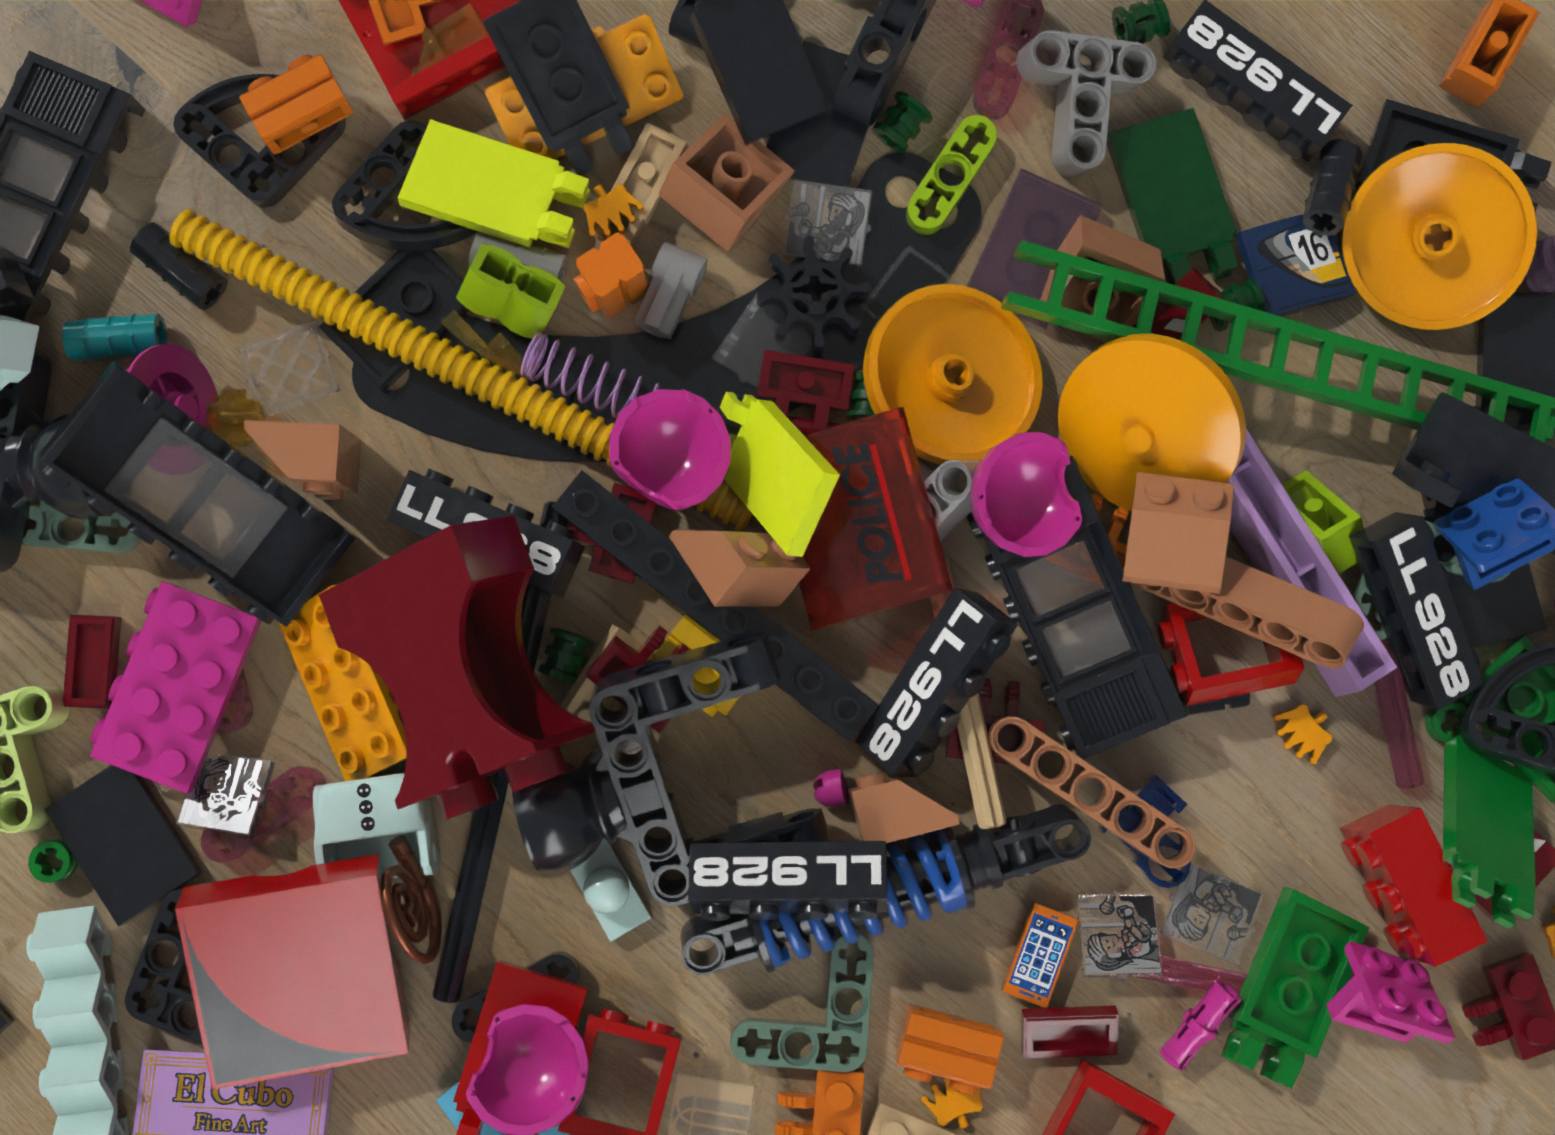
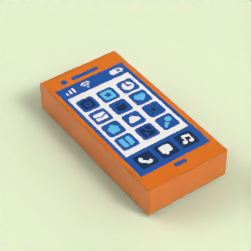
M1032 902L1002 984V992L1047 1008L1079 919Z

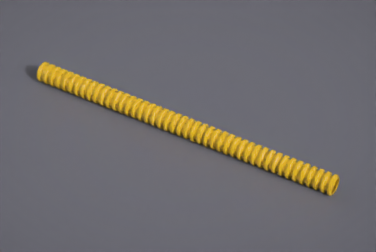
M192 209L184 210L174 220L169 234L172 246L176 248L183 246L185 253L189 255L196 253V257L199 260H208L209 264L213 267L221 266L223 272L227 274L234 272V276L239 280L247 278L249 285L253 287L260 285V289L264 293L273 291V296L276 299L281 300L285 298L286 303L290 306L298 304L300 311L304 313L311 311V315L316 319L324 317L326 324L331 326L336 323L337 329L342 332L350 330L351 337L355 339L362 336L365 344L371 345L375 343L377 350L382 352L387 349L389 356L393 358L401 356L403 363L410 364L413 362L414 368L419 371L424 368L427 369V375L430 377L439 375L442 383L446 384L450 381L453 383L454 389L460 390L464 388L466 389V395L472 397L476 394L480 402L490 401L492 408L497 410L502 407L504 408V414L507 416H511L514 413L517 415V421L523 423L525 420H528L531 428L536 429L539 426L543 428V434L548 436L553 433L557 441L562 442L565 439L568 441L569 447L575 448L579 446L581 447V453L587 455L591 452L594 454V460L599 462L603 458L607 460V466L612 468L610 464V433L614 426L613 422L607 425L604 423L603 417L598 416L595 419L591 417V411L585 410L581 412L579 411V405L573 403L569 406L566 404L565 398H553L554 394L550 390H547L545 393L541 392V387L538 384L529 386L526 378L522 377L518 380L515 378L514 372L508 371L504 373L502 372V366L496 364L492 367L488 359L482 358L478 360L477 354L472 351L467 354L464 353V347L461 345L452 347L451 340L445 338L441 341L437 333L431 332L427 334L425 327L419 325L415 328L411 320L405 319L401 321L400 315L395 312L389 315L387 308L384 306L375 308L374 301L370 299L363 302L360 294L353 293L350 295L348 288L343 286L338 289L336 282L332 280L324 282V277L320 274L312 276L310 269L306 267L299 269V265L295 261H288L286 263V258L283 255L276 254L273 256L271 249L263 248L261 250L259 243L255 241L248 243V239L243 235L235 237L233 230L229 228L223 230L220 223H210V220L204 215L197 217V213ZM722 483L705 501L695 504L697 512L702 513L705 510L710 513L709 518L715 520L716 517L723 519V525L728 526L729 523L735 525V531L741 532L742 529L745 530L753 515L727 483Z

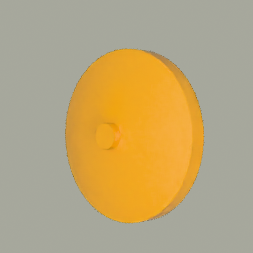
M1437 143L1402 152L1373 171L1361 184L1350 202L1351 210L1347 213L1341 237L1344 263L1352 285L1370 307L1384 317L1401 325L1423 330H1443L1461 327L1487 316L1501 306L1516 291L1527 274L1534 256L1537 240V221L1535 209L1526 187L1515 172L1503 161L1488 152L1468 145Z
M938 284L917 289L891 306L877 322L867 342L863 361V376L867 397L875 416L886 432L899 445L910 453L932 463L941 465L945 461L968 459L981 461L991 447L1019 433H1026L1039 409L1042 397L1043 376L1035 344L1013 312L1001 309L1002 303L982 291L955 284Z
M1133 334L1111 340L1091 352L1075 368L1068 378L1060 398L1058 410L1060 438L1067 445L1069 456L1072 455L1075 458L1083 481L1104 499L1129 511H1132L1137 472L1227 483L1237 469L1243 455L1246 440V422L1242 403L1236 389L1224 371L1211 358L1181 340L1157 334Z

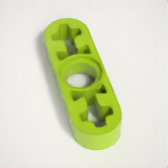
M971 115L965 118L908 202L906 211L907 222L915 232L929 235L943 227L992 153L997 140V130L989 118L982 115ZM978 129L984 133L982 141L986 145L978 142L970 152L969 158L962 154L969 138L966 132L974 134ZM947 164L959 166L964 173V180L956 186L944 184L939 178L941 167ZM934 191L941 195L934 211L938 218L935 219L929 216L925 221L919 219L920 209L917 205L926 207L932 199Z

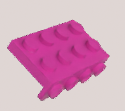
M162 581L159 589L154 588L147 598L144 612L148 616L141 632L137 631L128 644L126 655L130 658L124 674L118 675L110 688L108 699L112 703L106 718H101L93 729L90 743L94 747L89 757L181 792L192 793L262 620L255 615L186 590L181 586Z

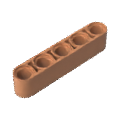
M1225 557L1220 594L1134 583L1145 591L1327 668L1337 669L1343 667L1364 628L1363 619L1351 608L1228 557Z
M1002 717L990 725L987 732L991 750L997 756L1154 862L1168 868H1180L1192 860L1195 853V841L1187 829L1067 748L1018 717ZM1007 724L1017 726L1022 734L1020 746L1013 751L1004 750L998 743V733ZM1047 751L1055 752L1061 759L1059 773L1051 778L1044 777L1038 769L1039 757ZM1087 778H1094L1101 787L1099 799L1092 804H1084L1078 796V787ZM1134 805L1139 810L1140 822L1135 829L1124 831L1118 823V815L1125 806ZM1174 832L1180 840V848L1174 856L1164 858L1159 851V841L1164 834Z

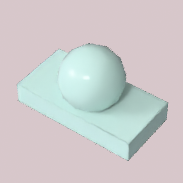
M605 838L602 839L596 852L588 860L576 868L570 869L583 892L586 903L593 910L610 942L652 918L612 844Z

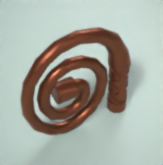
M404 835L397 836L389 842L388 846L399 865L387 867L381 877L383 909L392 934L399 946L411 960L424 965L433 962L440 950L442 936L441 911L432 880L425 876L423 867L419 864L415 852L411 850L412 847ZM393 877H399L404 883H395L392 886ZM401 895L405 900L403 905H401ZM418 923L417 931L415 932L412 928ZM429 930V946L427 951L423 953L418 951L412 943H420L427 936Z

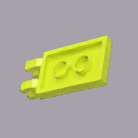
M430 119L398 195V201L402 207L530 248L533 239L537 240L538 238L548 243L569 248L575 234V229L572 228L574 219L554 211H549L552 200L555 199L558 202L583 209L584 202L588 201L590 189H588V178L569 171L564 172L565 168L560 166V161Z
M726 391L719 408L727 419L740 424L741 428L738 435L729 434L731 438V463L724 480L786 555L803 557L840 474L773 401L756 399L753 395L745 394L741 402L737 399L735 393Z

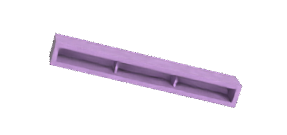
M1246 429L1245 448L1237 469L1227 482L1234 484L1230 530L1255 569L1345 605L1361 616L1364 621V628L1343 667L1334 669L1314 663L1335 697L1360 692L1396 669L1397 666Z

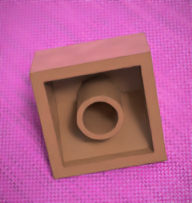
M724 114L673 162L659 191V196L729 252L755 225L792 177L795 170L760 141L745 146L735 121L727 114Z
M1082 215L1078 217L1057 250L1155 280L1165 281L1160 249ZM1052 269L1040 299L1045 302L1048 300L1054 270ZM1068 275L1061 306L1092 315L1099 283ZM1112 290L1106 319L1132 327L1139 318L1143 296L1126 291L1121 293ZM1076 331V332H1078V333H1081V334H1083V335H1086V336H1088V337H1091V338H1093V339H1095V340H1098V339H1097L1095 336H1093V335H1089V334H1086V333H1082V332Z
M245 420L244 430L288 479L303 486V492L315 494V498L323 500H343L344 493H358L361 439L340 424Z
M1137 472L1123 581L1220 594L1231 522L1234 484Z
M673 530L669 535V538L714 606L780 607L811 569L803 557L786 555L769 533Z
M882 771L855 778L857 787L848 789L861 841H886V843L960 824L957 814L895 778L887 779L885 772Z

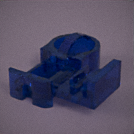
M1152 775L1148 779L1149 783L1136 795L1168 817L1174 810L1179 814L1188 805L1157 775ZM1130 805L1125 806L1119 813L1118 823L1124 831L1135 829L1140 822V813L1135 806L1130 810L1128 809ZM1099 825V831L1104 834L1107 829ZM1166 834L1159 841V847H1171L1177 851L1180 848V845ZM1118 838L1136 855L1132 862L1149 881L1160 887L1170 888L1178 886L1185 881L1190 873L1191 862L1181 867L1180 871L1176 868H1168L1157 863L1172 877L1171 880H1160L1151 872L1149 858Z

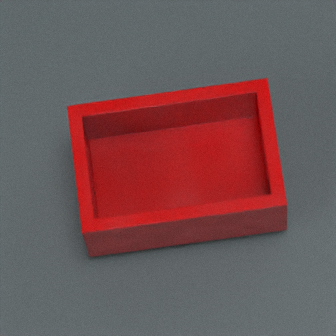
M1388 804L1340 828L1345 841L1341 842L1343 852L1353 867H1359L1366 881L1362 885L1363 892L1370 905L1375 910L1380 909L1388 925L1383 929L1384 934L1396 953H1402L1403 956L1437 967L1488 942L1472 908H1467L1453 901L1451 879L1453 870L1449 863L1443 861V850L1421 808Z

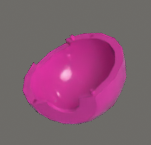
M658 389L635 397L619 412L610 433V464L612 469L636 491L671 510H683L705 501L722 484L731 463V438L722 416L704 398L684 389Z
M1043 432L1019 433L991 447L977 465L973 474L970 492L971 510L977 525L994 545L1023 557L1046 556L1066 545L1081 526L1082 515L1079 501L1071 497L1065 484V468L1071 463L1067 445L1062 440Z
M522 1004L498 1012L493 1017L487 1034L489 1043L485 1059L480 1069L472 1075L466 1092L467 1101L481 1121L504 1134L532 1135L557 1127L575 1111L586 1089L590 1066L583 1039L568 1018L546 1006Z

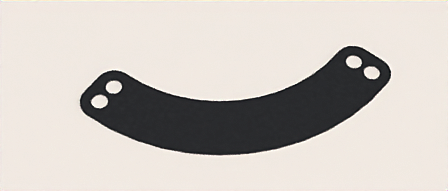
M897 152L885 155L871 165L855 190L870 193L860 264L849 263L840 272L842 278L849 284L857 285L869 282L872 288L867 299L851 298L844 303L845 310L849 316L858 319L861 323L857 334L854 336L849 335L847 330L839 324L832 323L822 329L825 346L821 353L813 351V334L805 327L797 326L788 331L782 342L775 339L776 328L787 319L786 312L778 305L771 304L762 308L759 307L751 321L745 325L747 327L743 331L742 325L745 323L746 318L752 314L748 310L757 299L758 292L760 290L773 292L780 289L784 284L780 275L776 274L753 291L711 312L678 323L671 339L659 338L646 331L599 337L547 335L548 345L544 358L532 378L537 376L542 370L554 342L559 339L560 345L549 369V385L560 375L570 350L576 347V354L566 376L565 392H568L576 383L582 373L587 357L592 354L593 360L583 383L582 399L586 398L600 377L604 364L609 361L610 366L604 377L599 394V407L613 391L622 369L626 368L627 372L616 401V414L629 399L638 378L643 376L637 397L653 392L657 383L660 384L659 389L687 390L704 398L712 407L714 406V409L718 408L728 433L738 435L741 425L727 419L719 407L726 391L735 393L737 399L741 402L745 394L753 395L756 399L774 402L771 399L756 397L763 351L769 350L854 364V372L861 368L872 330L891 306L917 289L943 284L980 225L981 204L978 195L970 185L956 206L958 216L951 226L942 228L933 234H920L915 232L907 222V207L899 208L889 203L885 196V187L892 178L897 176H906L912 179L918 187L933 163L912 153ZM943 168L939 170L940 180L948 186H956L963 181L962 178ZM934 191L932 199L941 197V195ZM917 205L920 209L918 218L925 221V207ZM842 209L836 216L837 218L833 220L835 223H832V226L842 228L843 226L841 225L846 224L848 212ZM828 226V230L833 231L835 229ZM841 234L836 242L833 241L834 245H841L846 236ZM820 235V240L828 245L830 243L824 235ZM821 243L815 244L820 249ZM799 255L789 265L795 266L805 260V256ZM818 258L820 261H822V262H827V263H830V262H834V261H835V260H828V259ZM808 288L807 294L811 295L812 301H820L821 296L816 294L815 288ZM830 307L826 312H830L834 307ZM467 314L439 339L441 341L445 338L451 340L452 347L456 345L463 346L464 353L467 354L472 351L477 354L478 360L482 358L488 359L492 367L496 364L502 366V372L504 373L508 371L514 372L515 378L518 380L522 378L520 374L522 361L532 341L531 338L518 335L505 326ZM732 333L739 337L737 342L730 338ZM722 348L729 352L727 357L719 353ZM353 363L352 382L359 398L371 409L421 432L482 451L536 460L598 462L594 460L593 453L589 452L585 455L581 453V447L571 448L568 446L567 440L564 439L562 442H559L555 439V434L551 433L547 436L543 434V428L539 426L536 429L531 428L528 420L521 423L517 421L516 414L513 413L511 416H507L504 414V408L500 407L496 410L491 407L490 401L482 403L478 400V395L475 394L470 397L466 395V389L456 390L450 381L446 384L442 383L439 375L435 377L428 376L427 369L425 368L419 371L414 368L413 364L409 368L408 381L402 388L386 390L383 393ZM544 374L533 382H530L528 379L529 386L538 384L541 387V392L545 393L547 390H550L554 394L553 398L563 397L566 399L567 405L570 406L575 403L579 405V411L589 410L592 412L591 417L596 419L598 416H601L607 425L612 422L615 423L617 419L611 413L612 400L604 409L597 411L594 405L595 394L590 400L581 404L577 395L578 387L572 394L563 396L561 381L555 387L547 389L544 384ZM789 402L788 413L802 406V404Z

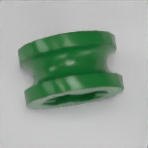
M1452 702L1439 710L1430 708L1425 717L1427 733L1435 741L1444 744L1456 736L1462 739L1461 723L1467 707L1461 703ZM1446 711L1447 715H1456L1459 722L1453 725L1455 732L1453 735L1452 731H1443L1440 726L1446 720L1444 715Z
M56 839L39 843L34 847L29 855L28 866L30 873L35 879L44 883H53L68 879L73 875L78 867V862L64 840ZM54 849H56V858L63 860V865L61 868L53 869L52 873L50 872L51 864L45 862L46 854L55 853Z

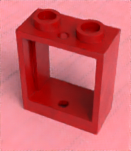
M1172 603L1167 604L1161 622L1157 623L1160 644L1163 649L1170 650L1174 665H1170L1172 681L1177 692L1183 693L1186 706L1295 684L1305 668L1300 656L1262 641L1269 664L1202 678L1185 623L1208 617Z
M602 1009L600 1017L589 1015L583 1035L589 1065L599 1031L666 1048L646 1130L643 1132L576 1114L577 1107L574 1112L559 1124L557 1131L570 1135H657L682 1041L680 1038L673 1037L675 1028L652 1021H647L646 1029L627 1025L628 1015Z
M1082 1058L1042 1135L1064 1134L1088 1087L1144 1118L1136 1135H1165L1175 1113L1166 1104Z

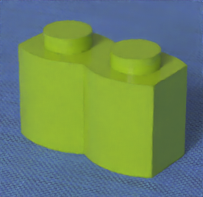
M481 244L456 298L470 311L484 317L498 318L512 332L533 339L536 334L543 333L566 286L548 271L534 266L523 265L513 254L500 247Z

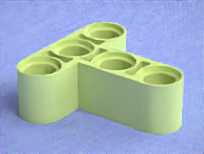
M29 686L0 695V716L2 720L0 727V831L17 833L38 830L49 820V816L44 809L50 806L51 802L31 735L56 728L68 718L70 707H64L63 692L60 689ZM42 696L46 701L47 709L44 716L39 719L35 714L34 706L38 698ZM8 755L12 757L15 766L13 774L9 778L3 771V762ZM20 800L25 802L28 812L23 822L18 820L15 812L16 805Z

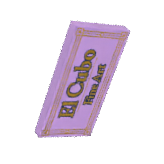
M144 1050L132 1135H327L335 1067L212 1090L204 1052Z

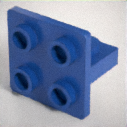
M1514 479L1508 483L1501 484L1493 491L1465 505L1454 508L1450 513L1434 521L1437 531L1453 546L1464 579L1474 590L1555 550V509L1521 479Z

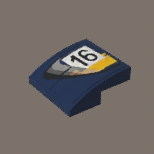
M1303 214L1257 226L1235 235L1248 278H1253L1260 285L1263 292L1265 312L1280 317L1299 313L1308 307L1341 301L1355 294L1336 234L1322 236L1307 230L1302 222Z

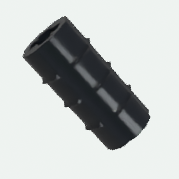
M1335 139L1327 142L1322 147L1318 163L1314 165L1315 174L1310 182V192L1308 198L1305 199L1302 222L1307 230L1317 235L1331 236L1344 228L1347 213L1351 210L1350 202L1352 195L1355 193L1356 179L1360 175L1359 167L1362 160V151L1358 145L1348 140Z
M152 222L144 226L133 238L130 252L142 261L146 268L153 270L163 279V282L170 284L180 293V296L186 297L199 309L206 310L213 306L225 292L228 280L214 270L211 265L199 260L195 253L189 255L184 252L183 246L181 248L172 246L170 244V233L159 224Z

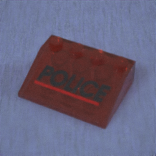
M904 407L894 408L806 435L805 437L840 474L803 555L804 560L811 569L799 582L811 630L847 624L953 591Z

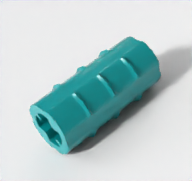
M134 313L130 316L117 317L111 315L104 318H91L89 316L87 319L67 320L62 328L64 350L71 361L94 360L97 362L99 359L116 358L120 360L124 357H137L141 352L152 346L167 344L166 324L159 313L143 315Z

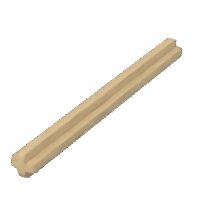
M934 557L924 562L923 565L934 619L956 587L948 557ZM979 693L969 698L960 712L957 728L978 826L980 829H994L1004 825L1006 818Z

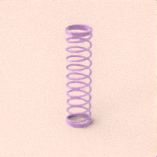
M542 332L536 334L524 355L520 369L521 376L533 382L544 374V384L547 389L555 387L561 381L563 396L572 394L578 387L577 395L581 404L590 400L595 394L594 405L597 411L604 409L612 400L611 413L614 418H617L619 412L615 413L616 401L627 372L626 368L622 369L613 391L599 407V394L604 377L610 366L609 361L604 364L600 377L586 398L582 399L583 383L593 360V355L590 354L587 357L582 373L576 383L568 392H565L567 372L577 349L573 347L570 350L562 372L549 385V369L559 348L560 341L558 339L554 342L546 364L538 375L532 378L540 367L548 345L546 334L543 335ZM643 376L638 378L634 390L622 409L637 397ZM659 383L655 385L653 391L658 390L660 388Z

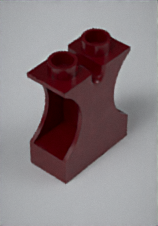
M514 515L450 525L318 594L338 648L349 651L367 662L386 683L399 708L406 737V767L403 782L395 799L398 810L436 797L444 820L472 811L499 800L491 775L505 770L512 792L568 772V768L560 747L596 732L592 722L569 713L550 697L538 681L529 663L522 636L521 613L525 590L534 571V566Z

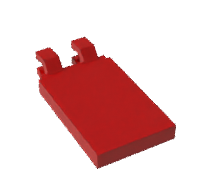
M502 960L497 961L453 1102L457 1103L455 1110L464 1113L456 1135H480L484 1122L481 1121L467 1101L466 1092L472 1075L480 1069L485 1059L489 1043L487 1034L493 1017L500 1011L522 1004L546 1006L568 1018L573 1027L577 1029L589 987Z

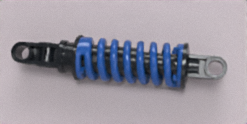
M1056 804L1026 815L1006 818L1004 825L994 829H980L978 824L973 825L972 831H966L963 834H956L952 827L925 833L923 834L924 838L921 835L909 837L906 842L907 851L905 852L896 842L886 843L888 912H877V917L872 919H853L848 917V913H828L827 918L820 920L802 919L798 916V913H779V918L774 920H755L750 918L749 914H730V918L723 921H710L697 916L687 921L681 930L683 962L691 972L699 975H708L727 967L760 958L765 969L770 973L775 971V968L791 961L785 943L787 941L796 956L805 959L809 958L812 952L810 934L814 935L822 950L831 951L835 948V926H838L845 941L853 944L859 941V926L866 925L871 935L879 936L884 932L883 919L890 917L893 925L901 929L908 925L907 911L915 910L920 920H930L932 917L931 904L939 902L942 909L947 913L965 908H974L975 891H978L980 888L984 889L987 886H991L993 889L1003 887V881L1028 876L1043 868L1068 860H1075L1083 856L1090 847L1091 833L1071 807L1064 804ZM1073 825V830L1067 837L1055 839L1056 832L1062 826ZM701 939H707L714 943L710 949L705 951H697L691 947L694 942Z

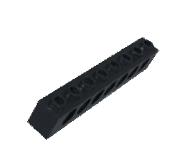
M583 470L579 472L552 506L558 514L720 641L751 632H766L780 674V680L775 685L843 739L851 742L879 706L878 703L756 607L714 606L673 542Z

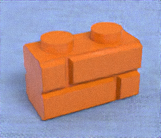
M1490 0L1479 12L1439 84L1442 90L1472 106L1479 107L1487 98L1498 90L1506 75L1505 72L1514 61L1539 12L1520 0Z
M321 53L314 57L312 55H303L296 58L289 64L288 71L275 78L265 76L256 79L248 86V92L239 96L261 139L274 155L355 113Z
M618 232L600 243L599 250L593 247L576 258V267L579 275L573 278V281L592 313L600 309L605 317L611 319L627 309L628 302L634 304L645 297L650 285L644 265L623 234Z
M909 1003L895 1060L897 1065L904 1067L903 1074L910 1078L930 1082L932 1075L950 1079L949 1087L955 1090L977 1094L978 1087L988 1090L992 1087L1004 1033L1000 1027Z

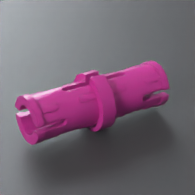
M1217 979L1195 1008H1189L1183 1014V1022L1178 1027V1030L1160 1048L1161 1056L1174 1068L1184 1071L1201 1047L1207 1041H1214L1218 1036V1028L1223 1023V1020L1241 1002L1242 997L1225 981Z

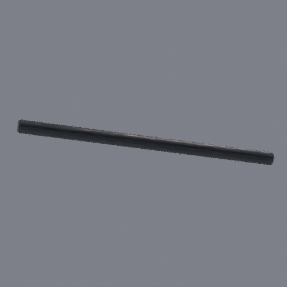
M547 501L543 507L539 526L546 528L549 521H553L567 527L568 521L552 508L555 503L554 501ZM528 583L522 604L521 626L525 651L534 672L552 593ZM505 770L491 775L499 800L474 809L432 993L433 998L440 1002H458L461 996L509 784Z

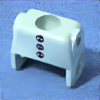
M404 773L316 785L313 790L316 865L379 854L382 872L384 873L387 867L399 865L388 846L389 842L397 836L404 835L412 847L411 850L415 852L419 864L423 867L425 876L439 873L441 858L437 826L431 808V799L398 810L395 799L403 782Z

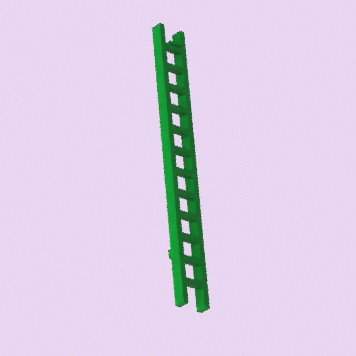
M1022 240L1015 249L1014 259L1054 270V275L1047 302L1009 291L1003 298L1001 309L1093 335L1098 340L1109 342L1119 337L1133 334H1154L1151 333V327L1157 301L1188 310L1181 341L1206 354L1226 375L1415 430L1419 429L1427 413L1415 410L1420 381L1425 379L1449 386L1447 394L1460 401L1463 400L1464 391L1491 399L1488 415L1504 422L1507 404L1533 411L1529 435L1545 443V440L1553 439L1555 429L1554 397ZM1068 275L1099 283L1092 315L1061 306ZM1112 290L1121 293L1126 291L1143 296L1136 328L1106 319ZM1202 314L1232 323L1225 354L1195 346ZM1246 327L1275 335L1269 367L1240 359ZM1290 340L1319 348L1312 380L1284 372ZM1334 353L1362 361L1356 392L1328 385ZM1377 366L1405 374L1399 405L1371 397Z

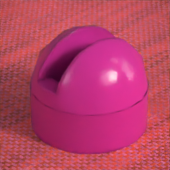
M843 769L826 771L814 780V798L818 803L831 808L848 805V789Z

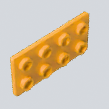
M643 14L609 31H605L601 26L591 29L630 107L625 110L627 115L620 118L624 126L683 99V92L649 15ZM511 77L485 88L484 93L509 145L551 159L565 155L563 149L554 152L553 148H547ZM603 128L580 139L584 146L606 134Z
M317 594L307 600L287 627L280 622L278 624L344 780L370 778L406 759V737L403 724L398 715L400 711L392 693L380 675L357 655L338 648L320 597Z

